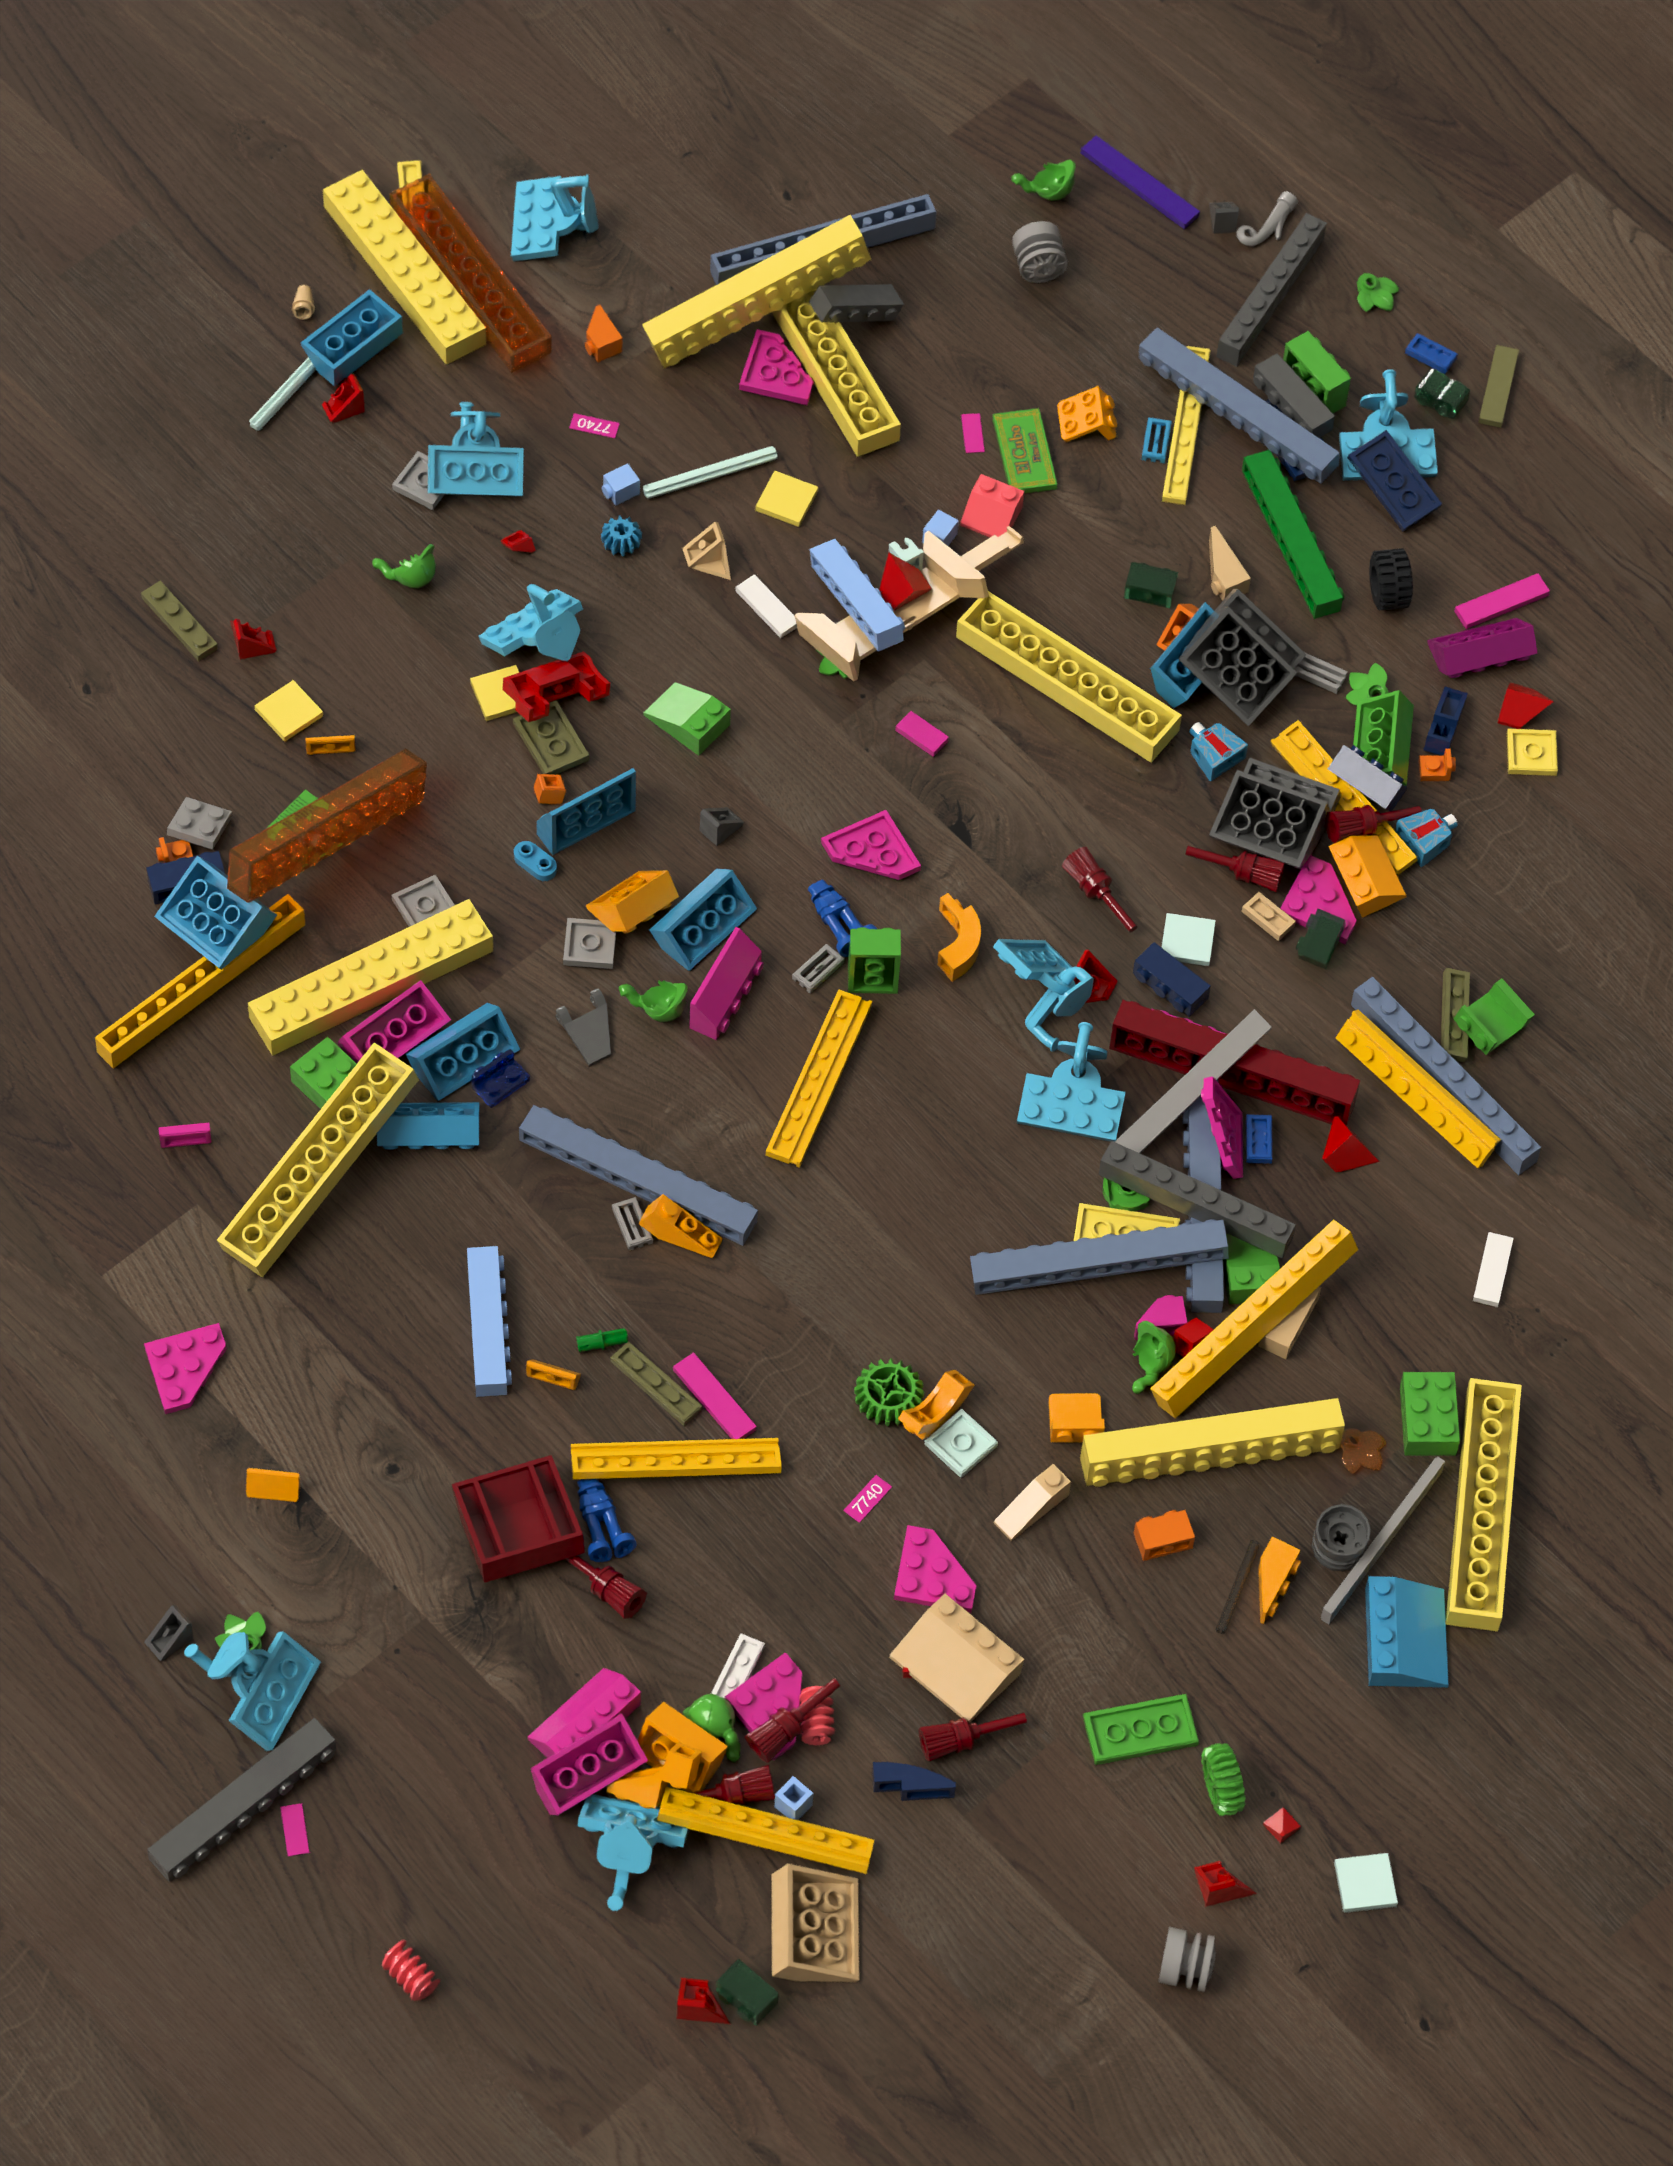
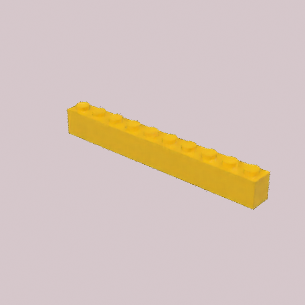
M289 894L269 907L277 916L262 937L222 970L207 958L202 957L95 1037L97 1053L114 1069L304 927V909Z
M1335 1220L1330 1222L1150 1388L1158 1406L1176 1419L1358 1251L1352 1233Z

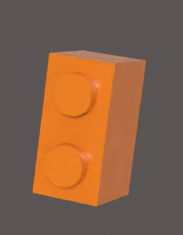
M1171 1510L1163 1516L1155 1518L1151 1516L1144 1517L1135 1523L1134 1536L1143 1561L1193 1548L1195 1535L1186 1510Z

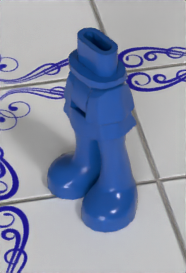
M820 880L808 887V891L812 895L811 901L815 904L817 914L821 916L824 924L830 927L838 941L836 945L838 953L842 957H849L850 935L845 931L839 920L842 918L849 929L860 927L877 929V927L873 924L862 926L852 912L850 904L846 902V899L836 892L832 885H828L825 880Z
M598 1479L578 1480L580 1511L582 1512L583 1520L588 1525L592 1538V1543L588 1547L590 1560L607 1562L612 1558V1550L604 1537L600 1521H605L616 1558H621L632 1552L637 1545L635 1537L631 1533H623L621 1531L615 1514L616 1507L612 1504L613 1499L605 1491L603 1483H599Z

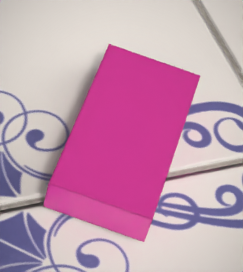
M912 711L896 725L895 731L932 757L949 740L947 735Z
M209 1123L159 1127L160 1145L162 1148L212 1143Z

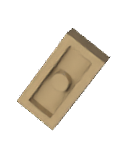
M1260 892L1242 907V912L1277 941L1281 940L1295 927L1296 921Z

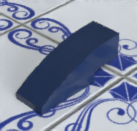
M1444 687L1426 738L1424 751L1444 755L1445 748L1451 747L1468 693Z
M873 1762L872 1779L874 1792L900 1791L901 1801L955 1797V1782L940 1774L908 1764Z

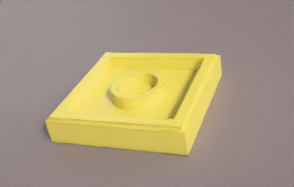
M774 471L756 504V511L799 527L818 493V487Z
M516 665L470 678V683L486 721L517 712L515 710L516 702L502 690L503 678L519 673Z
M294 680L255 705V711L284 742L323 717V711Z
M1507 730L1508 774L1557 776L1556 730Z

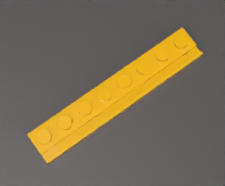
M1299 720L1281 732L1276 739L1270 740L1271 745L1296 774L1340 789L1342 796L1335 811H1350L1354 807H1363L1364 805H1370L1374 811H1377L1359 790L1328 770L1333 759ZM1387 822L1377 826V831L1374 835H1378L1396 875H1399L1418 861L1417 856Z
M838 989L766 1149V1156L787 1164H796V1167L800 1168L872 1007L871 1000L865 1001L862 1000V997Z
M1360 1010L1353 1011L1350 1019H1347L1335 1038L1476 1168L1482 1167L1501 1139Z
M778 1438L571 1444L573 1479L781 1473L782 1465Z
M670 1787L665 1788L657 1821L864 1874L867 1873L874 1839Z

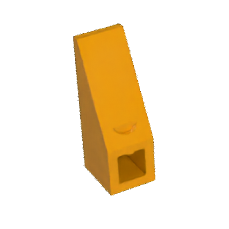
M664 1194L647 1206L638 1223L660 1240L710 1258L714 1257L723 1239Z
M1273 1536L1261 1556L1258 1568L1260 1622L1263 1624L1268 1616H1274L1279 1606V1603L1276 1602L1279 1595L1284 1596L1290 1586V1582L1287 1580L1291 1574L1296 1575L1302 1561L1298 1560L1300 1555L1299 1549Z

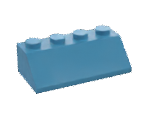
M369 289L303 340L301 346L318 373L333 386H336L403 334L402 316Z
M1206 602L1150 668L1156 692L1173 708L1187 701L1201 684V681L1179 661V658L1202 625L1214 612Z
M715 869L649 931L664 952L685 969L691 970L723 941L735 927H738L757 907L733 870Z
M486 1003L406 1053V1056L417 1077L434 1098L439 1101L520 1050V1047L500 1007Z
M479 1102L400 1103L377 1132V1146H383L384 1149H396L398 1146H408L410 1149H421L423 1146L446 1149L449 1145H459V1148L462 1149L474 1148V1145H479Z

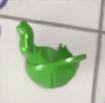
M1066 160L1059 164H1044L1045 170L1038 172L1031 182L1019 173L1011 177L1012 183L1020 185L1025 192H1036L1044 199L1056 201L1066 197L1072 191L1075 162Z
M433 544L428 545L420 556L414 554L413 557L411 555L412 561L404 559L402 563L400 560L401 566L392 569L387 562L379 558L373 559L372 564L374 569L381 570L385 578L389 580L399 581L402 585L409 588H421L427 585L435 575L436 562L433 555L435 546Z
M658 980L660 986L651 987L644 995H639L630 984L619 986L621 996L627 997L633 1006L643 1008L645 1013L656 1021H672L677 1019L684 1011L688 989L685 983L673 984L665 980L662 982Z
M1142 1321L1138 1324V1341L1133 1349L1135 1353L1132 1354L1133 1356L1138 1355L1139 1365L1146 1374L1144 1377L1134 1381L1132 1390L1136 1394L1144 1391L1145 1387L1154 1385L1158 1381L1159 1373L1168 1369L1176 1354V1346L1172 1336L1149 1321Z
M706 1694L696 1699L690 1707L683 1710V1715L709 1734L725 1739V1743L728 1746L726 1756L730 1761L736 1762L739 1759L741 1744L734 1729L735 1713L733 1707L725 1698L716 1694Z

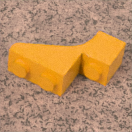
M677 1743L668 1751L667 1759L663 1766L628 1772L607 1786L606 1792L614 1794L616 1798L637 1802L643 1808L656 1809L662 1802L668 1783L674 1788L687 1789L696 1780L702 1751Z

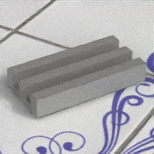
M1305 653L1306 656L1294 669L1297 672L1295 676L1337 694L1347 677V671ZM1302 668H1304V669H1306V670H1309V671L1315 673V675L1312 674V673H1310V672H1307V671L1303 670ZM1323 678H1327V679H1329V680H1331V681H1333V682H1336V684H1334V683H1332V682H1330V681H1328V680H1325V679H1323Z
M825 944L792 974V979L794 981L798 980L800 982L799 985L805 986L811 994L844 964V958L829 945ZM827 953L830 954L824 961L819 963L815 967V969L811 971L805 978L803 977V975L810 968H812L821 958H823Z
M636 1197L612 1204L613 1213L629 1251L633 1250L635 1246L640 1248L645 1243H648V1245L653 1243L651 1233L642 1226L644 1237H640L628 1206L632 1205L640 1222L643 1213ZM620 1208H623V1211L625 1213V1216L627 1218V1221L632 1230L635 1240L631 1239V1236L628 1232V1229L620 1212Z

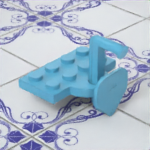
M588 174L586 176L567 178L557 176L516 182L511 248L513 261L558 256L559 237L567 235L575 229L587 231V233H592L598 229L595 201L589 187ZM583 186L581 203L570 195L568 188Z
M1392 369L1386 370L1382 374L1385 379L1386 393L1365 395L1360 400V407L1375 411L1365 421L1363 432H1342L1339 434L1343 480H1363L1347 457L1350 453L1385 430L1388 431L1422 477H1434L1438 474L1434 429L1410 430L1406 418L1395 410L1397 407L1407 404L1408 394L1397 393L1396 371Z
M460 402L461 412H451L452 417H461V428L453 437L452 446L428 445V493L523 496L524 448L500 447L499 438L495 431L486 425V418H498L500 413L471 411L474 406L473 403Z
M529 584L527 592L531 603L527 604L523 610L508 615L501 623L488 627L486 632L479 635L481 644L503 656L508 655L523 645L537 646L539 652L543 655L568 661L571 658L580 634V627L575 614L583 610V607L579 600L558 589L548 592L535 584Z
M998 939L993 948L999 952L998 956L1001 960L1011 964L1016 969L1015 973L1024 980H1039L1049 988L1027 1016L1025 1025L1039 1041L1050 1048V1051L1054 1052L1058 1048L1060 1040L1049 1035L1041 1027V1024L1052 1010L1056 1016H1072L1077 1013L1091 996L1094 978L1083 968L1072 967L1045 940ZM1075 977L1081 981L1077 985L1074 982Z
M1081 1022L1078 1025L1077 1043L1069 1041L1058 1042L1057 1049L1073 1056L1074 1059L1062 1062L1054 1070L1051 1078L1026 1074L1017 1123L1115 1142L1125 1092L1101 1088V1077L1098 1070L1087 1060L1107 1059L1108 1051L1088 1045L1093 1025L1088 1022Z
M244 1632L230 1635L222 1644L213 1661L199 1650L197 1644H190L184 1651L185 1656L191 1658L207 1671L211 1679L231 1677L234 1691L241 1699L229 1722L266 1751L273 1750L321 1661L285 1632H278L268 1651L263 1649L249 1650L248 1635Z
M592 1794L584 1802L579 1815L578 1827H583L591 1832H604L599 1839L597 1859L602 1866L617 1870L614 1892L608 1899L607 1905L611 1910L618 1911L623 1907L629 1873L640 1874L649 1868L653 1846L656 1842L664 1843L668 1847H684L689 1829L657 1821L659 1807L647 1809L641 1807L639 1803Z

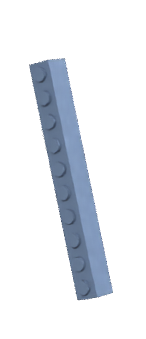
M926 194L851 215L860 230L868 248L935 229L936 210L929 195ZM843 218L712 254L710 272L715 284L718 285Z
M1158 327L1139 345V359L1144 365L1151 366L1157 370L1163 378L1170 379L1179 389L1193 395L1199 403L1206 404L1218 416H1223L1231 421L1234 427L1244 430L1253 440L1260 441L1272 453L1286 459L1289 465L1296 466L1302 470L1308 478L1315 479L1321 484L1339 466L1340 452Z
M1373 977L1354 990L1351 1006L1355 1010H1360L1501 1139L1496 1144L1494 1151L1518 1175L1537 1162L1541 1150L1537 1142Z
M1200 1096L1182 1114V1123L1187 1124V1131H1183V1146H1187V1153L1183 1155V1168H1188V1176L1221 1190L1220 1153L1215 1137L1212 1134L1205 1103ZM1190 1216L1189 1220H1185V1223H1203ZM1223 1259L1186 1265L1185 1278L1190 1280V1287H1186V1302L1191 1303V1312L1221 1313L1224 1302Z
M533 1105L519 1127V1141L651 1203L664 1194L713 1232L742 1246L757 1224L758 1210L751 1204L737 1201L726 1192H718L702 1181L688 1178L681 1171H674L665 1167L658 1160H650L636 1150L622 1147L613 1139L607 1140L599 1136L592 1129H584L568 1118L554 1115L547 1108H539Z
M1214 1219L1206 1220L1204 1223H1183L1176 1227H1157L1153 1230L1142 1232L1134 1230L1128 1234H1107L1100 1238H1081L1072 1242L1058 1241L1051 1245H1031L1024 1249H1005L1001 1252H982L975 1256H970L976 1295L1229 1259L1224 1220L1217 1221Z

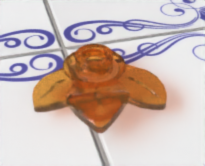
M1354 1428L1345 1430L1340 1443L1343 1449V1465L1352 1474L1360 1468V1465L1371 1470H1380L1382 1457L1379 1450L1386 1445V1441L1381 1435L1371 1430L1364 1432ZM1350 1437H1353L1357 1444H1353L1350 1441Z

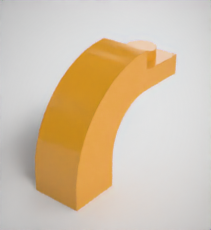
M947 893L940 897L939 911L955 928L958 937L952 944L938 952L937 965L953 982L964 975L976 961L980 947L981 925L978 915L971 905L963 910L961 903Z
M947 1371L934 1390L921 1404L914 1408L903 1410L898 1419L903 1423L907 1431L916 1434L922 1440L926 1439L951 1418L975 1385L958 1371Z

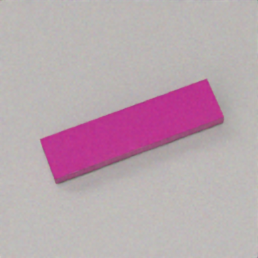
M1537 573L1455 607L1454 612L1465 629H1468L1549 596L1550 590Z
M694 1352L673 1366V1371L731 1439H744L756 1431L757 1426Z

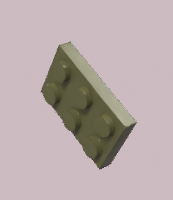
M557 700L550 703L549 716L528 722L521 715L513 718V725L543 774L556 775L589 761L587 750Z

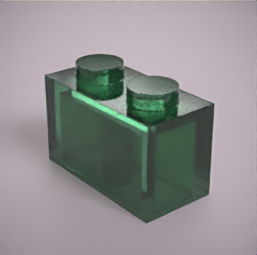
M1131 562L1125 584L1124 598L1171 608L1178 572L1168 568L1149 566L1145 563Z
M1317 909L1315 915L1311 914L1306 924V927L1309 928L1306 936H1301L1296 946V950H1299V959L1326 970L1345 929V920L1321 909Z
M739 1958L716 1981V1992L719 1999L727 2005L729 2003L737 2009L738 2015L744 2021H751L756 2026L778 2004L779 1993Z

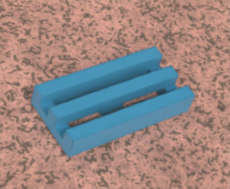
M1148 417L1142 460L1146 461V458H1149L1151 462L1160 460V463L1165 464L1172 421ZM1152 424H1155L1157 426L1153 450L1148 452ZM1161 425L1166 426L1162 453H1157Z

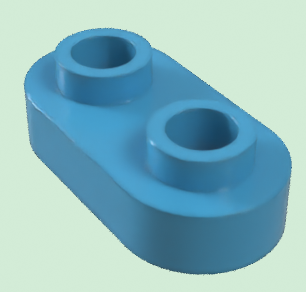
M522 841L515 846L514 860L524 870L540 881H549L555 877L557 873L556 861L545 851L530 841ZM542 864H547L548 866H547V867H542V866H540V865H542Z

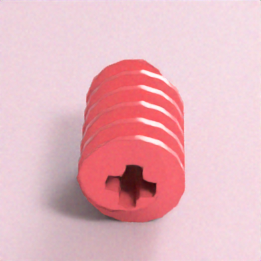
M822 1686L804 1688L799 1698L800 1706L819 1691ZM827 1697L803 1717L804 1721L801 1724V1729L803 1732L802 1741L808 1745H825L831 1742L828 1736L833 1735L835 1729L830 1727L834 1724V1719L829 1716L834 1713V1709L828 1706L833 1704L832 1698Z
M402 1940L386 1953L382 1967L385 1970H389V1975L392 1978H396V1983L403 1986V1990L407 1994L411 1993L410 1998L413 2001H419L429 1996L436 1989L440 1979L431 1981L435 1972L430 1971L425 1974L424 1972L428 1965L423 1963L418 1966L417 1964L421 1957L417 1955L410 1958L414 1949L410 1947L404 1951L403 1948L407 1942Z

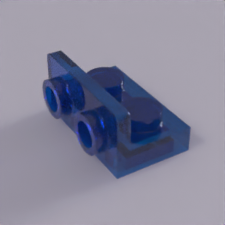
M509 1049L504 1053L497 1054L492 1062L485 1067L481 1066L474 1071L472 1075V1089L492 1108L529 1082L530 1075L514 1059V1052Z

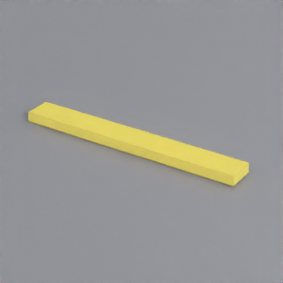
M1187 346L1188 349L1209 362L1210 349ZM1181 389L1162 502L1185 505L1202 404L1193 395Z

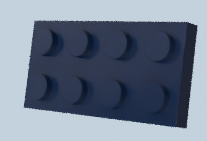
M1387 430L1348 455V460L1402 532L1441 507L1442 503Z

